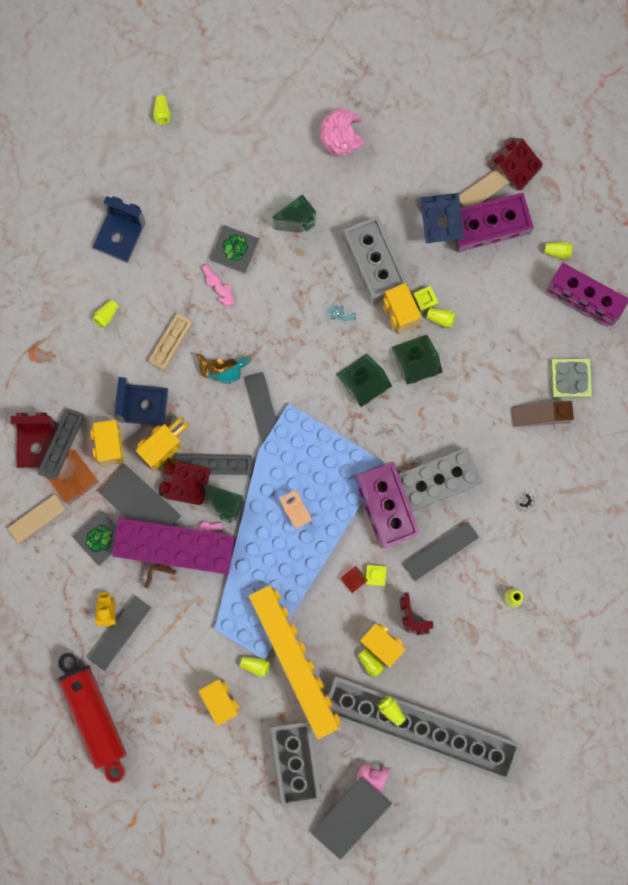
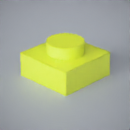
M431 286L413 293L420 312L438 305Z
M367 565L365 585L385 586L386 566Z

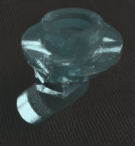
M336 304L329 312L331 320H356V313H344L342 304L340 306Z

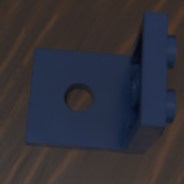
M459 193L416 199V206H421L425 244L464 239ZM441 216L446 217L448 221L447 226L444 228L439 227L437 224V220Z
M106 196L103 203L107 215L94 242L93 249L128 263L146 222L139 206L132 203L130 205L125 204L122 199L112 196V198ZM121 234L123 239L121 242L115 243L112 240L113 236Z
M118 377L114 411L115 418L119 423L160 425L162 427L165 424L169 389L131 385L127 378ZM151 401L153 404L152 408L149 411L143 410V402Z

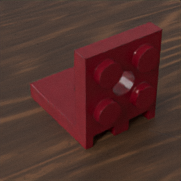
M38 412L36 416H28V413H16V416H11V425L17 429V468H40L56 432V422L50 415H47L48 413ZM34 444L41 445L42 450L40 453H32L31 448Z

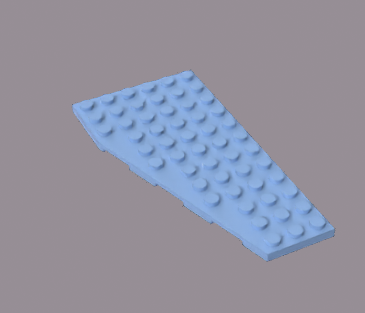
M288 403L257 454L215 630L259 658L265 659L273 646L249 595L269 585L273 589L277 588L281 595L279 602L281 606H286L290 614L287 618L290 620L363 502L353 475L385 464V462ZM294 490H297L302 503L312 517V521L297 529L293 526L279 500ZM295 497L289 498L286 503H291Z

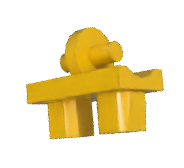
M110 592L98 593L95 609L96 627L100 625L109 627L116 624L115 597L111 598Z

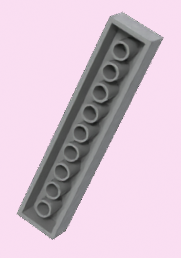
M334 677L328 695L333 703L330 707L333 713L337 712L341 721L500 780L510 781L522 744L395 698L406 718L402 724L396 726L395 723L379 711V702L388 695L342 678Z

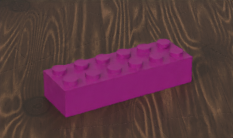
M119 517L112 557L229 575L235 535Z

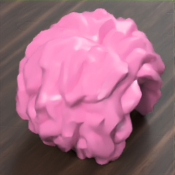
M342 107L336 108L329 115H326L320 127L321 142L326 150L334 156L344 157L352 154L359 147H363V139L354 133L353 128L350 126L352 123L362 122V119L349 111V109H342Z

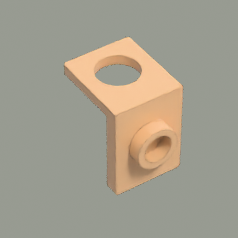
M297 490L279 499L295 529L312 521V517L302 503ZM295 497L291 503H286L289 498Z

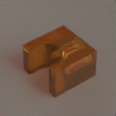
M75 449L69 452L70 458L75 463L74 474L67 479L57 478L56 481L47 478L68 505H71L100 483Z

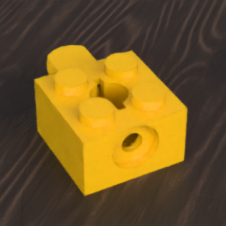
M183 417L176 420L169 428L165 424L162 427L160 425L151 432L152 436L148 440L143 439L137 445L138 449L136 452L154 472L182 447L178 437L190 427V424L186 422L176 432L174 431L185 421Z

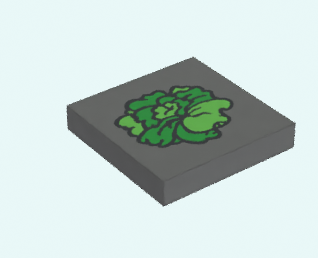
M224 225L210 261L246 274L259 238Z
M101 511L73 538L100 566L113 554L117 527Z

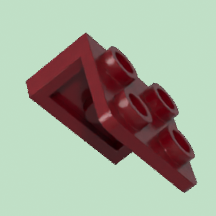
M511 137L503 143L504 146L498 152L492 155L488 166L493 170L502 171L516 190H522L542 168L543 164L523 138Z
M168 458L163 468L164 477L159 485V495L169 500L202 505L211 472L210 469Z
M409 592L403 593V597L400 598L401 610H405V617L402 618L403 628L407 629L408 633L416 632L417 636L430 633L429 630L434 629L433 620L413 623Z

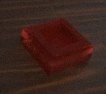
M354 566L340 578L351 593L368 581L357 566Z

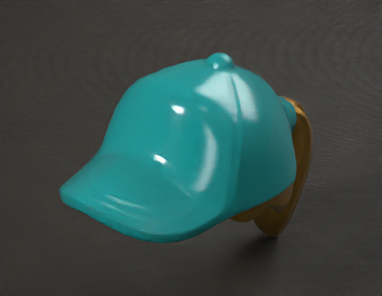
M196 354L202 376L205 378H215L223 384H231L238 381L241 377V368L251 362L246 356L240 357L237 360L231 358L229 360L214 359L208 361L203 355Z

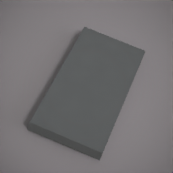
M126 464L99 491L126 518L174 525L181 517L174 508Z
M362 776L312 830L311 834L341 860L391 806L392 802Z

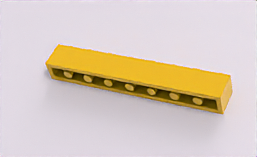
M269 585L249 595L317 739L320 740L340 730L339 724L342 723L337 712L333 713L330 707L333 703L329 695H324L322 690L324 684L321 678H316L313 672L316 668L311 658L307 659L305 655L307 649L303 641L299 642L296 637L299 633L294 623L290 624L287 618L290 614L286 606H281L279 602L281 595L277 588L273 589Z

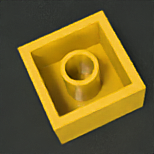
M404 283L385 291L381 305L384 312L389 313L391 318L389 323L393 331L396 330L400 334L418 326L422 317L407 284Z
M117 420L93 423V429H90L91 439L96 445V448H93V456L96 462H99L101 466L125 463L121 430Z
M382 623L379 625L374 624L360 639L359 643L387 668H390L405 651L403 648L405 644L397 637L392 638L388 634L390 631Z
M221 679L198 691L217 726L238 715V710L240 709L235 698L231 699L228 694L231 690L227 682H222Z

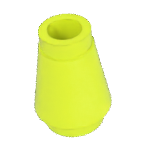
M164 95L155 97L153 119L159 125L168 124L171 119L170 109Z
M569 241L546 243L545 254L564 260L567 258L571 259L573 244H570Z
M113 300L107 302L93 314V322L101 328L109 326L119 308L118 304Z
M430 308L427 314V319L446 329L447 327H453L456 313H452V310Z
M512 588L505 593V602L508 606L516 608L523 603L524 596L519 589ZM514 594L519 595L517 601L513 598Z
M367 649L358 655L368 676H371L373 679L385 670L384 664Z
M242 657L240 668L261 678L262 676H267L270 662L264 658Z
M389 695L379 702V711L395 723L396 726L405 721L406 718L395 698H391Z

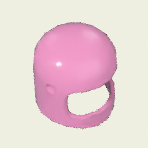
M370 763L363 764L358 770L356 782L363 776L383 793L384 783L390 768L384 766L383 770L379 771L372 769Z

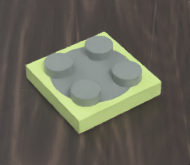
M590 359L551 360L553 398L592 396Z

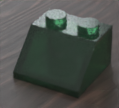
M302 194L272 217V225L275 230L296 233H302L305 230L309 231L315 226L317 212Z
M428 335L392 347L399 370L407 385L443 373L439 354Z
M365 354L336 374L350 396L360 407L368 404L371 400L392 387L385 371L368 354Z
M205 484V491L217 515L220 516V520L231 523L232 520L237 521L243 503V496Z

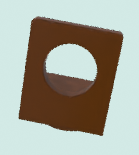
M150 565L145 588H150L154 570L176 575L177 571L169 569V565Z

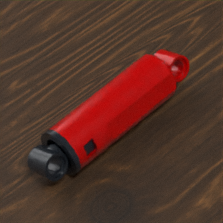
M64 653L58 660V666L64 672L63 676L57 678L58 684L94 769L97 770L104 767L105 778L111 783H118L126 775V768L120 759L126 757L127 752L90 665L80 667V659L76 654ZM67 657H71L74 660V665L71 668H67L64 664ZM112 767L120 769L121 774L118 778L111 775Z

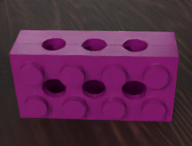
M524 192L461 208L464 239H457L455 242L458 252L531 234L534 227ZM505 216H510L513 220H508ZM487 220L493 221L495 225L488 224ZM469 225H474L477 229L473 230Z
M563 262L546 289L551 297L566 301L565 303L569 307L579 308L584 315L599 319V323L604 326L610 325L612 327L619 320L628 304V298Z
M387 462L353 475L380 548L385 549L421 535L394 462ZM379 482L383 484V489L381 492H379L377 489V484ZM386 500H388L390 503V506L387 510L384 508V502ZM393 518L396 520V526L394 528H392L390 524Z

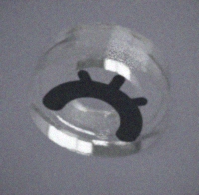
M522 492L517 495L515 505L521 511H529L535 505V498L529 492Z

